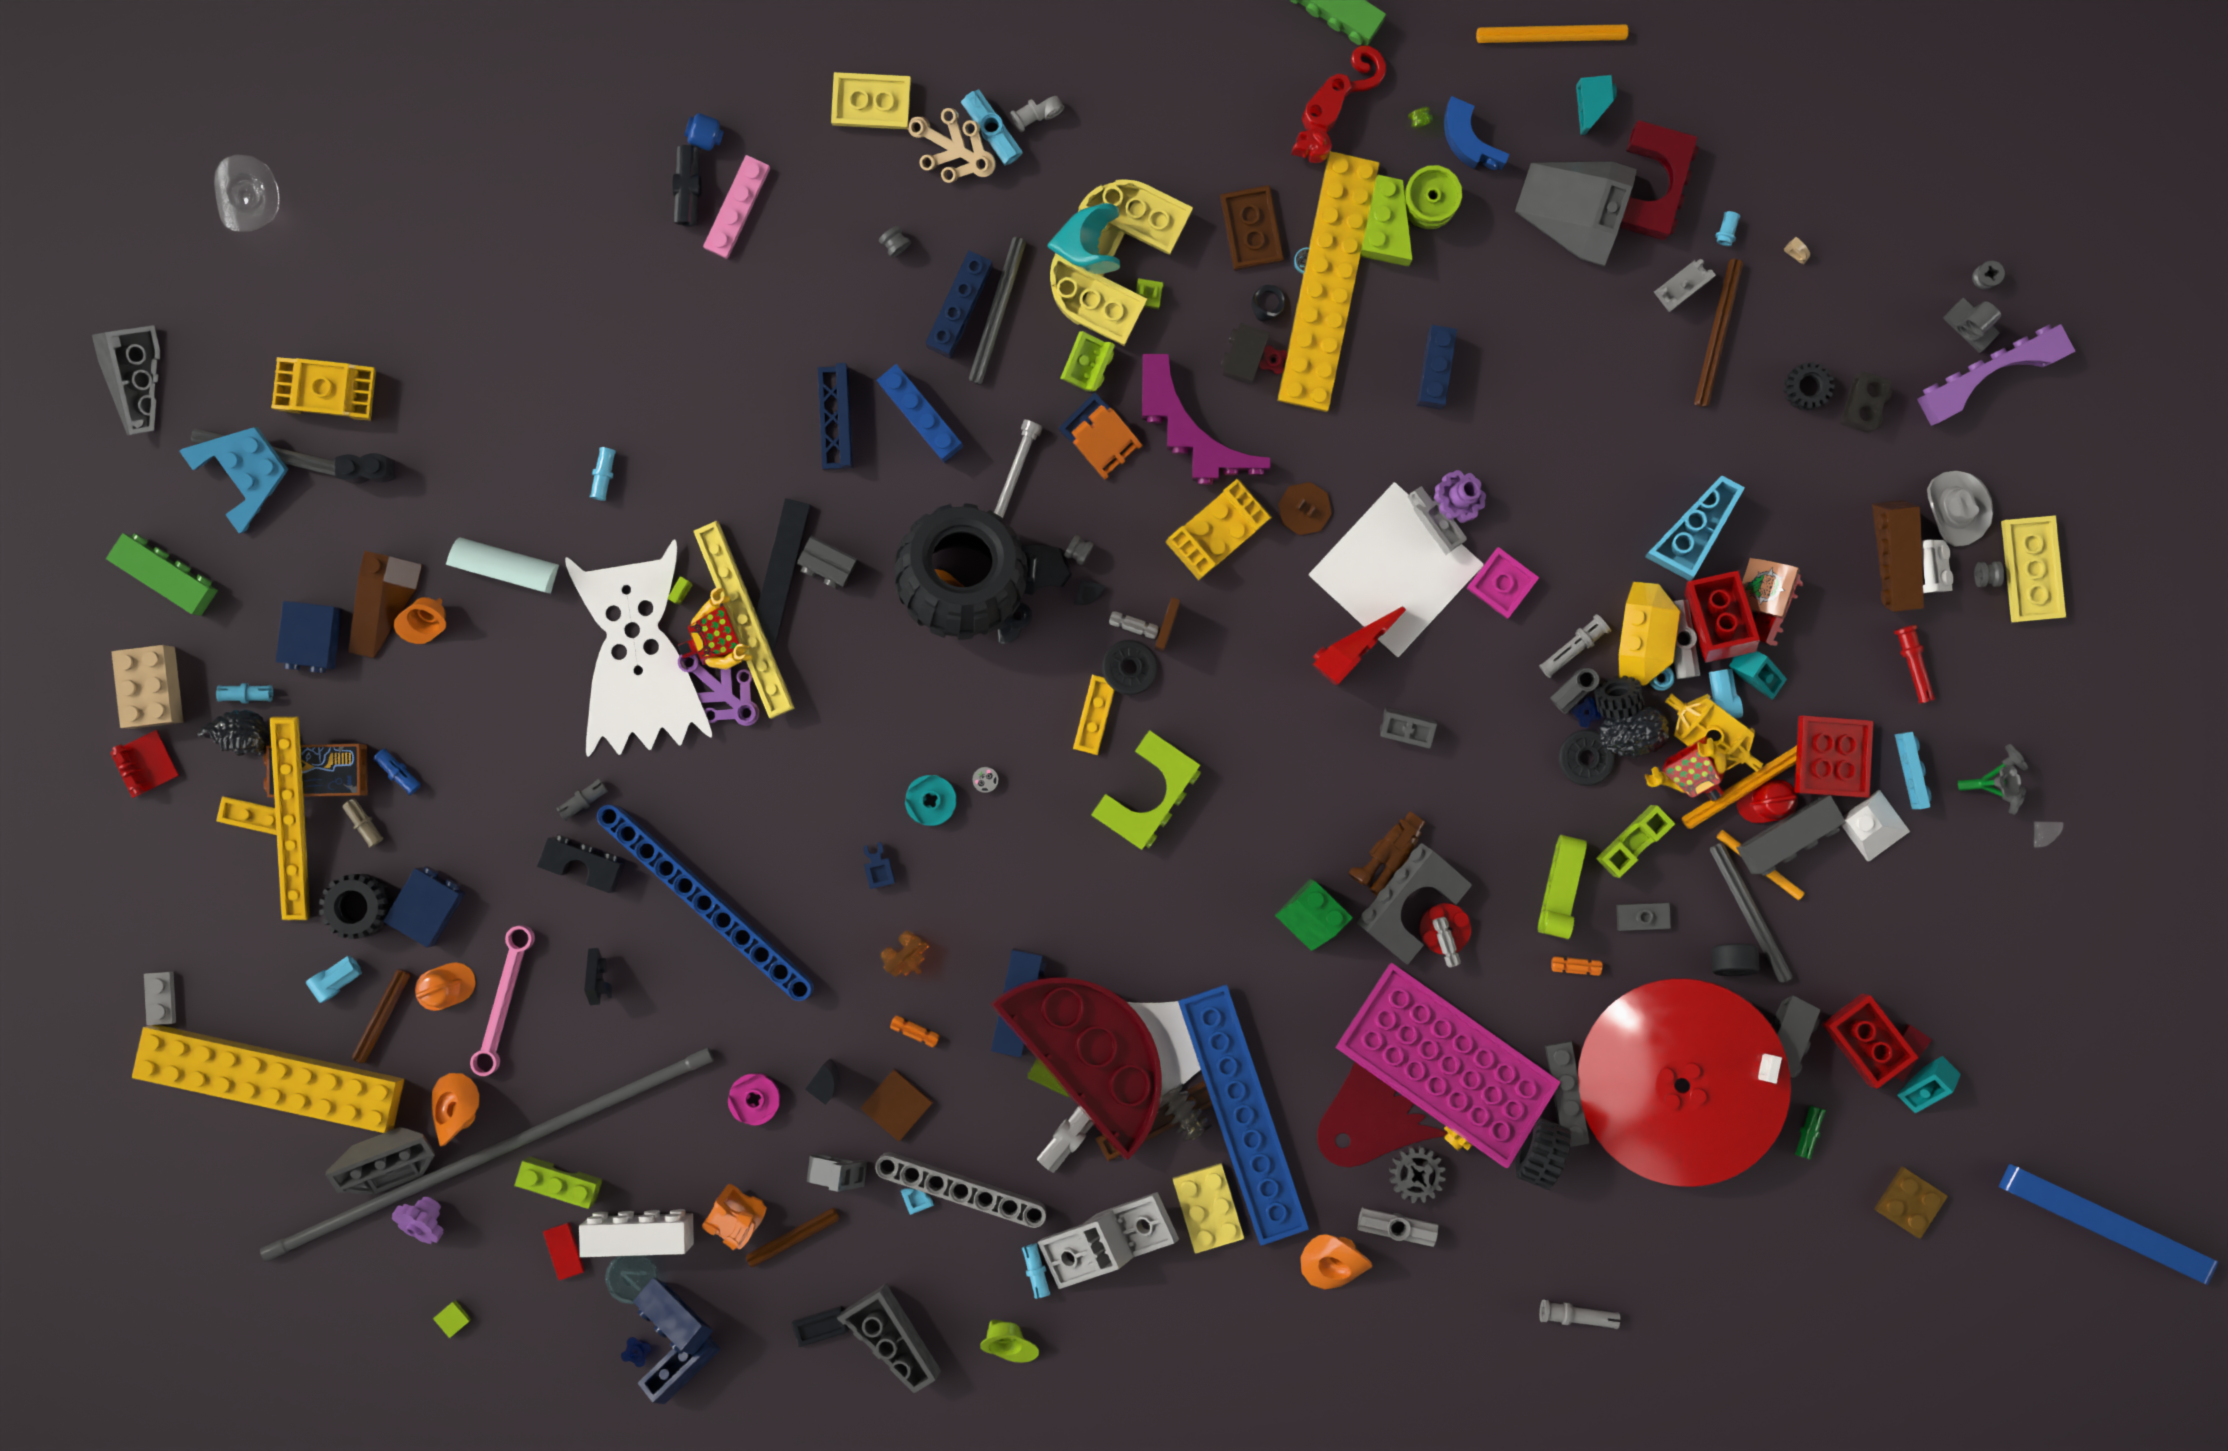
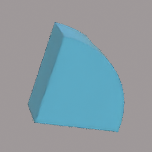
M913 1188L901 1189L910 1215L934 1206L932 1198L927 1193Z

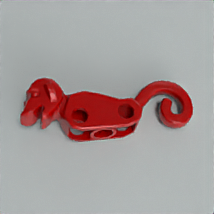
M1362 45L1357 47L1351 56L1353 68L1362 74H1367L1371 66L1369 63L1363 62L1361 58L1365 56L1374 62L1376 73L1371 78L1350 82L1347 75L1335 74L1318 90L1307 103L1306 109L1303 112L1302 122L1307 131L1299 133L1291 155L1302 158L1307 157L1310 163H1320L1327 159L1332 148L1331 139L1327 132L1333 128L1343 101L1350 93L1364 92L1376 88L1386 74V62L1379 51L1371 46Z

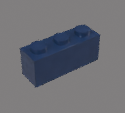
M1431 325L1429 328L1416 406L1442 409L1446 405L1457 329Z
M654 1277L633 1301L639 1308L638 1314L647 1321L651 1320L655 1324L654 1330L664 1338L667 1336L672 1341L670 1346L679 1354L685 1352L694 1355L714 1331L665 1282Z
M709 1336L694 1355L685 1352L679 1354L672 1349L638 1382V1385L652 1403L666 1404L721 1348Z

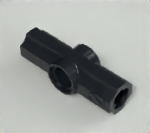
M692 145L677 146L676 174L673 175L672 181L673 195L675 197L674 223L682 226L697 225L698 198L702 194L701 175H699L700 148Z

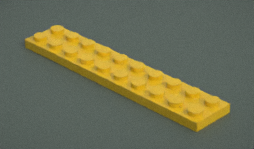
M1332 151L1328 155L1287 351L1288 355L1277 400L1279 402L1327 412L1329 409L1379 162Z

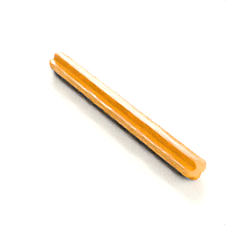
M1626 24L1480 27L1477 29L1476 39L1478 43L1625 40L1629 32Z
M1797 746L1761 767L1757 772H1753L1726 789L1719 799L1715 801L1709 800L1683 816L1682 821L1688 829L1694 828L1796 764Z

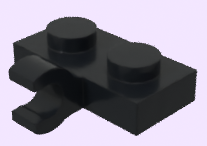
M599 948L588 949L584 991L590 1006L600 1005L601 994H607L608 998H612L613 987L603 979V973H607L606 958H602Z

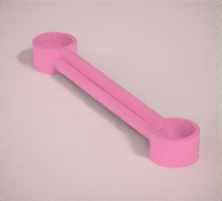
M525 925L515 926L506 934L505 940L509 951L481 1050L476 1052L470 1061L471 1069L479 1076H487L494 1073L500 1065V1058L496 1051L525 950L531 948L535 941L534 932ZM518 929L524 930L529 938L526 946L522 948L515 946L512 941V935ZM480 1054H489L493 1059V1067L488 1072L481 1070L477 1065V1058Z

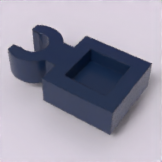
M877 842L878 851L875 854L869 851L868 845H865L863 848L864 854L871 861V863L864 864L870 889L896 883L890 858L882 860L881 855L884 852L882 842Z

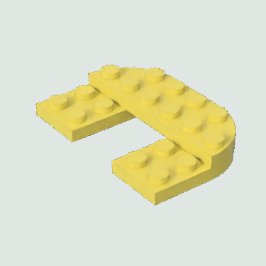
M1115 180L1113 183L1104 186L1100 185L1091 191L1080 204L1078 212L1102 203H1110L1119 208V217L1108 222L1098 238L1100 255L1114 257L1125 233L1170 255L1193 207L1142 182ZM1055 253L1051 265L1050 281L1053 297L1062 313L1075 324H1081L1125 346L1147 302V298L1103 277L1105 273H1090Z

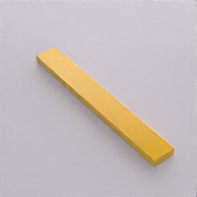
M271 717L270 731L282 920H308L310 918L299 717Z

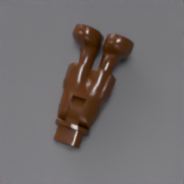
M1411 811L1408 812L1404 819H1400L1399 823L1395 824L1383 839L1381 838L1376 842L1369 852L1372 859L1367 865L1361 868L1352 867L1348 872L1351 878L1367 887L1376 871L1383 864L1385 869L1368 888L1376 896L1388 885L1395 872L1409 859L1418 842V837L1422 835L1420 831L1426 822Z

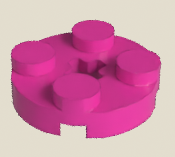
M746 1074L736 1080L731 1087L728 1096L730 1112L740 1122L755 1126L764 1124L775 1115L780 1107V1091L776 1083L766 1074ZM751 1092H754L755 1095H760V1105L756 1106L754 1103H748Z

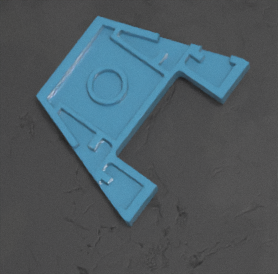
M258 427L183 448L179 451L192 470H198L216 457L244 495L245 501L225 514L239 534L244 533L248 529L251 520L260 512V507L267 497L271 496L289 470Z

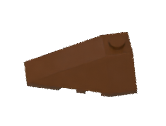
M364 550L358 574L348 652L372 658L376 657L391 633L390 630L394 625V620L404 611L407 602L417 591L423 568L422 564Z

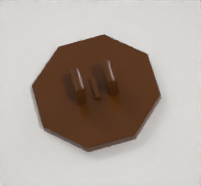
M1311 482L1289 486L1278 503L1282 525L1299 536L1321 531L1332 514L1327 492Z

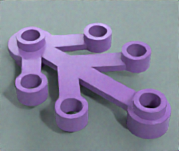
M682 654L679 656V668L684 672H693L714 691L697 693L701 703L727 702L733 708L718 711L715 708L705 709L706 717L707 713L711 710L715 713V718L708 720L709 723H715L717 720L735 719L743 726H750L758 720L759 708L751 701L750 683L753 677L749 670L742 669L737 673L736 678L740 683L739 700L733 695L731 668L728 670L721 669L720 683L700 665L699 657L696 654L683 659ZM688 658L694 660L692 667H687L685 664ZM681 660L683 661L684 665L686 666V669H684V668L682 667V665H681ZM744 672L749 674V679L746 682L741 681L740 678ZM746 708L751 710L749 718H745L742 714Z

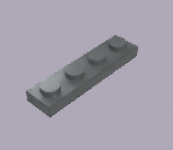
M1566 1041L1545 1045L1549 1073L1561 1082L1553 1094L1558 1124L1570 1129V1147L1590 1144L1581 1105L1579 1080L1572 1042Z

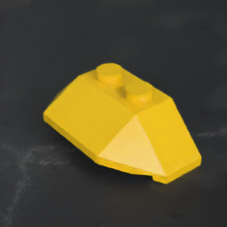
M1633 582L1625 607L1619 649V679H1622L1623 676H1628V679L1634 677L1635 681L1639 680L1642 686H1646L1674 662L1681 612L1659 584Z

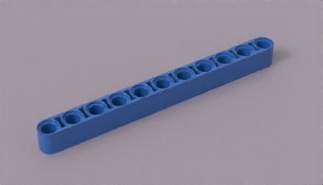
M605 805L599 809L597 821L607 832L795 1001H802L811 996L814 990L811 979L618 805ZM610 809L616 813V820L612 824L605 817ZM629 826L636 833L631 841L626 839L624 835L625 829ZM646 844H651L654 847V855L651 858L644 855L643 849ZM665 861L673 864L674 869L670 875L665 874L662 870V865ZM684 878L690 879L693 884L690 892H685L681 887V882ZM703 895H707L712 901L709 909H704L700 905V899ZM723 912L727 913L731 918V922L727 927L719 922V916ZM740 930H746L749 933L750 940L747 944L741 943L738 940ZM759 947H764L768 950L769 957L766 961H762L757 957ZM782 964L787 967L788 975L786 978H780L776 974L777 965ZM796 982L805 983L807 986L805 995L796 993Z

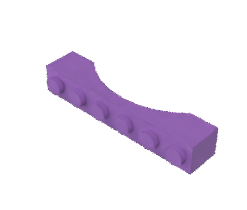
M2049 324L2035 331L2037 334L2035 338L2029 340L2028 336L2014 342V349L2007 352L2003 348L1991 354V361L1984 364L1983 360H1980L1968 366L1970 372L1961 375L1959 371L1945 378L1947 384L1939 387L1936 383L1924 389L1925 395L1917 400L1930 425L1937 424L1962 411L1974 388L1993 371L2013 365L2045 367L2075 352L2062 325L2060 324L2052 328Z

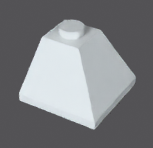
M1880 790L1843 815L1846 822L1841 825L1868 862L1910 832Z

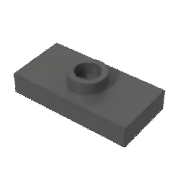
M1668 902L1616 905L1617 929L1619 931L1671 929L1670 904Z

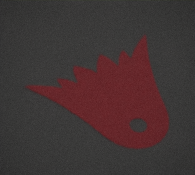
M1354 1061L1344 1084L1320 1121L1317 1130V1143L1321 1153L1329 1162L1342 1167H1354L1406 1145L1446 1136L1448 1133L1437 1128L1418 1125L1425 1118V1115H1407V1112L1414 1103L1403 1095L1394 1097L1396 1090L1382 1080L1378 1081L1375 1075ZM1340 1133H1346L1350 1137V1144L1346 1148H1339L1335 1143V1138Z

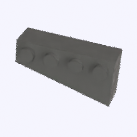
M887 1284L847 1307L838 1316L837 1319L843 1325L846 1324L860 1341L865 1342L873 1350L872 1353L878 1359L881 1358L913 1393L934 1382L939 1376L941 1369Z

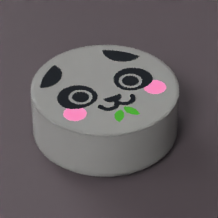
M979 768L973 775V785L980 792H991L998 785V775L992 768Z

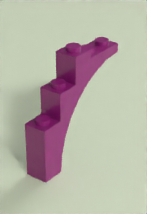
M1143 354L1142 419H1147V423L1159 424L1162 423V419H1167V450H1172L1173 454H1188V450H1192V481H1198V485H1212L1213 481H1218L1219 471H1223V475H1238L1239 471H1249V475L1254 476L1264 475V471H1269V457L1250 456L1231 450L1213 440L1194 423L1185 412L1176 395L1170 375L1169 354Z

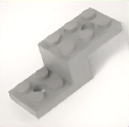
M1158 1192L1096 1213L1082 1225L1042 1238L1038 1241V1244L1058 1288L1061 1289L1118 1270L1133 1257L1174 1244L1179 1238ZM1141 1219L1149 1223L1150 1230L1142 1226ZM1066 1252H1070L1074 1256L1075 1262L1067 1258Z

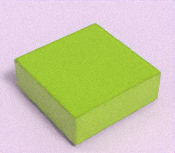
M680 576L667 599L680 605L692 587V583Z
M456 1300L433 1318L449 1338L472 1320Z

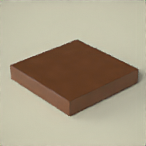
M1171 597L1154 648L1155 650L1165 651L1181 603L1179 599Z
M894 1068L860 1109L899 1142L933 1101Z

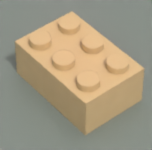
M158 645L111 651L120 728L136 729L184 723L175 647Z

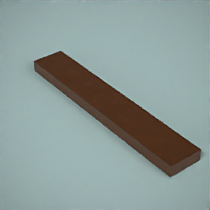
M1205 1081L1160 1104L1152 1128L1144 1142L1213 1106ZM1103 1134L1096 1138L1107 1161L1120 1155Z

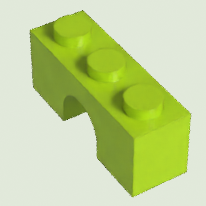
M1650 805L1596 859L1613 877L1620 878L1638 861V855L1651 843L1657 842L1675 823L1658 805Z
M531 1156L522 1161L514 1186L586 1209L595 1204L603 1179L581 1172H563L555 1169L553 1163Z

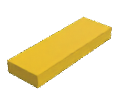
M1096 675L1091 677L1073 747L1075 750L1098 755L1115 691L1108 685L1104 677Z
M222 796L217 822L277 835L274 807Z

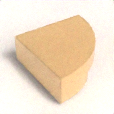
M1797 237L1792 239L1784 248L1786 253L1801 264H1805L1810 257V251Z

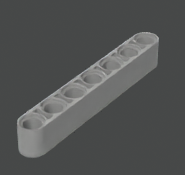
M887 1152L882 1154L875 1166L876 1173L883 1179L1028 1227H1040L1046 1219V1207L1038 1200L896 1153ZM886 1159L891 1160L894 1163L895 1169L890 1172L885 1171L881 1165L882 1161ZM908 1168L917 1169L919 1177L914 1180L909 1179L906 1176V1170ZM932 1176H940L944 1181V1185L939 1188L934 1187L930 1183V1178ZM957 1184H964L968 1188V1193L963 1196L958 1195L954 1187ZM982 1192L990 1193L993 1197L992 1202L988 1204L982 1203L979 1200V1194ZM1007 1200H1013L1017 1204V1209L1009 1212L1005 1210L1003 1203ZM1032 1208H1037L1041 1211L1042 1216L1037 1220H1033L1028 1216L1027 1212Z

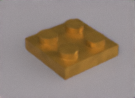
M1901 1166L1874 1210L1921 1239L1948 1196Z

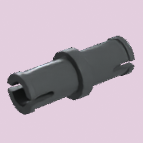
M598 778L597 781L584 790L576 791L574 793L575 796L556 807V809L560 812L561 817L567 821L583 808L588 809L591 807L590 803L609 791L607 787H604L605 784L601 779Z

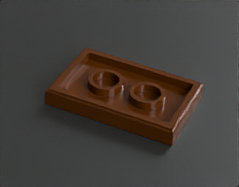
M1270 185L1220 194L1233 270L1283 262L1284 257Z

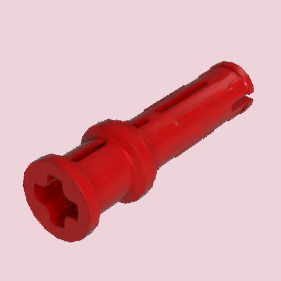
M1917 624L1896 629L1894 634L1898 635L1902 648L1900 654L1903 658L1906 657L1918 696V702L1924 703L1936 698L1933 694L1921 654L1924 652V647L1919 643L1916 633L1918 627Z

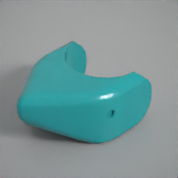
M1102 203L1080 210L1052 238L1047 245L1048 248L1070 263L1090 273L1103 274L1118 270L1120 268V260L1118 258L1099 254L1098 238L1101 236V231L1106 227L1107 223L1119 217V208L1110 203Z

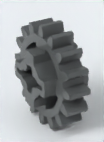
M1409 1146V1153L1405 1154L1400 1150L1401 1158L1392 1159L1396 1167H1390L1389 1171L1395 1174V1176L1389 1178L1391 1183H1397L1393 1188L1396 1193L1402 1190V1199L1405 1200L1410 1196L1411 1202L1415 1203L1417 1197H1420L1421 1201L1425 1203L1427 1195L1433 1199L1435 1198L1433 1193L1435 1189L1442 1191L1438 1183L1439 1181L1443 1182L1446 1180L1444 1176L1440 1175L1441 1172L1445 1171V1167L1437 1165L1441 1161L1439 1156L1432 1159L1434 1152L1431 1149L1424 1153L1422 1146H1419L1418 1151H1414L1413 1147ZM1423 1158L1426 1159V1161L1424 1160L1423 1162L1419 1163L1414 1162L1412 1159ZM1405 1165V1175L1400 1177L1401 1169ZM1411 1166L1420 1172L1423 1183L1414 1177ZM1433 1170H1434V1177H1433V1180H1432V1182H1431V1184H1430V1183H1429V1175H1430V1174L1433 1172ZM1413 1186H1416V1187H1421L1422 1190H1421V1191H1413V1190H1410V1188L1413 1187Z

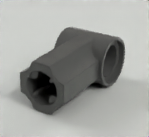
M1590 668L1577 670L1550 697L1551 701L1559 710L1566 714L1586 694L1598 686L1599 675ZM1585 672L1590 674L1592 679L1587 687L1582 686L1580 683V676Z

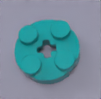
M921 776L914 780L907 790L905 799L906 810L910 817L920 824L929 826L942 824L952 816L956 808L955 790L946 779L940 776ZM930 793L931 796L936 795L938 797L935 801V807L924 804L927 800L926 794Z

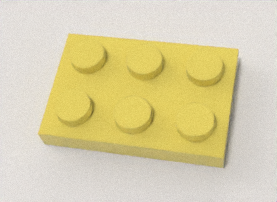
M834 72L832 126L908 130L911 77Z
M1222 1163L1173 1178L1195 1254L1244 1239Z

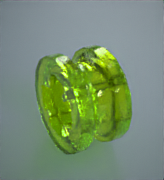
M1423 107L1408 114V119L1413 121L1411 124L1412 128H1419L1433 121V116L1429 115V107Z

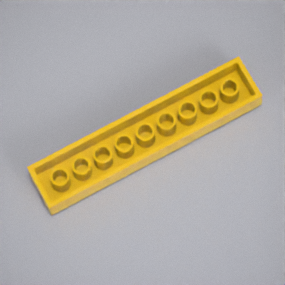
M162 1025L143 1027L132 1078L381 1133L394 1129L405 1080L404 1078Z

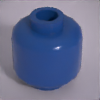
M697 113L694 118L689 117L684 136L688 137L687 140L690 145L710 151L713 149L714 144L720 145L724 131L719 129V120Z

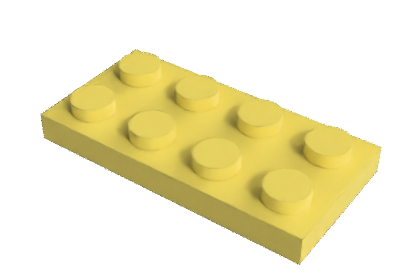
M2056 516L2001 521L2011 623L2065 618L2066 612Z

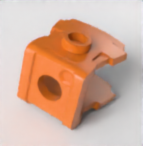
M728 1184L715 1201L711 1213L702 1224V1228L711 1235H719L724 1239L723 1243L732 1250L735 1248L741 1249L762 1222L767 1207L762 1203L763 1200L754 1196L749 1197L743 1194L736 1186Z

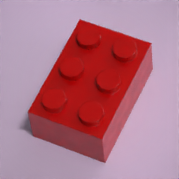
M1739 571L1688 581L1684 595L1685 599L1689 602L1691 618L1705 663L1756 652L1760 638Z
M1860 994L1821 1024L1869 1087L1878 1089L1918 1059V1056L1871 995Z

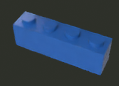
M897 364L877 379L880 387L943 463L963 448L961 441Z

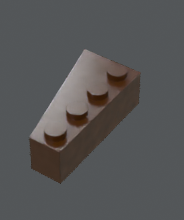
M1903 500L1872 503L1882 582V604L1893 612L1924 608L1920 506Z

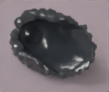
M1642 706L1640 711L1636 710L1637 713L1635 715L1628 714L1629 717L1624 718L1623 715L1620 716V719H1615V716L1611 719H1604L1603 724L1599 726V739L1602 746L1606 747V751H1612L1621 757L1627 755L1636 758L1644 754L1656 752L1666 744L1669 738V728L1667 726L1669 722L1666 716L1656 709L1655 706Z
M246 709L226 712L223 716H218L212 723L209 722L207 725L201 726L197 732L199 737L205 736V738L214 739V743L220 745L221 751L232 750L237 756H243L245 753H254L258 756L266 754V746H269L270 742L269 730L263 721V717Z

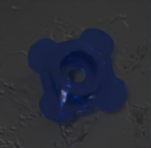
M1590 697L1585 698L1583 703L1575 705L1571 709L1572 714L1579 721V725L1584 728L1588 727L1593 720H1599L1602 717L1594 705V699ZM1585 710L1589 711L1588 715H1585Z
M631 1337L627 1340V1348L622 1352L621 1358L624 1362L630 1361L635 1363L636 1367H642L646 1363L645 1357L651 1351V1346L649 1343Z

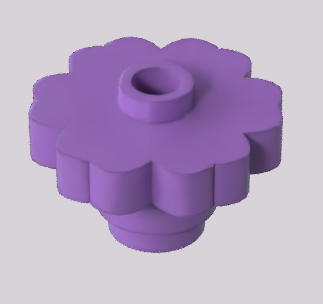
M1456 470L1443 476L1442 482L1436 485L1434 499L1440 503L1439 511L1448 520L1457 518L1460 523H1464L1476 518L1478 511L1485 507L1484 500L1486 499V494L1480 490L1481 482L1472 473L1464 475L1460 470Z
M423 1197L414 1206L407 1204L403 1206L398 1205L392 1214V1220L398 1223V1227L409 1236L416 1237L421 1242L428 1244L432 1242L437 1243L443 1235V1228L437 1225L438 1221L436 1220L440 1215L439 1210L441 1206L429 1197Z

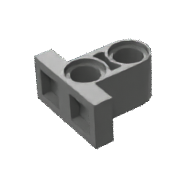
M1962 298L1943 317L1979 353L2000 334L1993 325L2001 318V313L1993 304L1986 301L1973 307L1966 299Z
M811 1154L807 1182L827 1186L829 1190L836 1192L864 1187L867 1161L859 1159L851 1161L827 1155Z

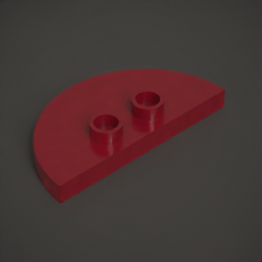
M1049 977L1022 983L999 995L989 1003L1124 1159L1129 1160L1144 1142L1152 1128L1158 1112L1162 1090V1072L1157 1047L1150 1031L1138 1013L1117 994L1100 985L1081 979Z

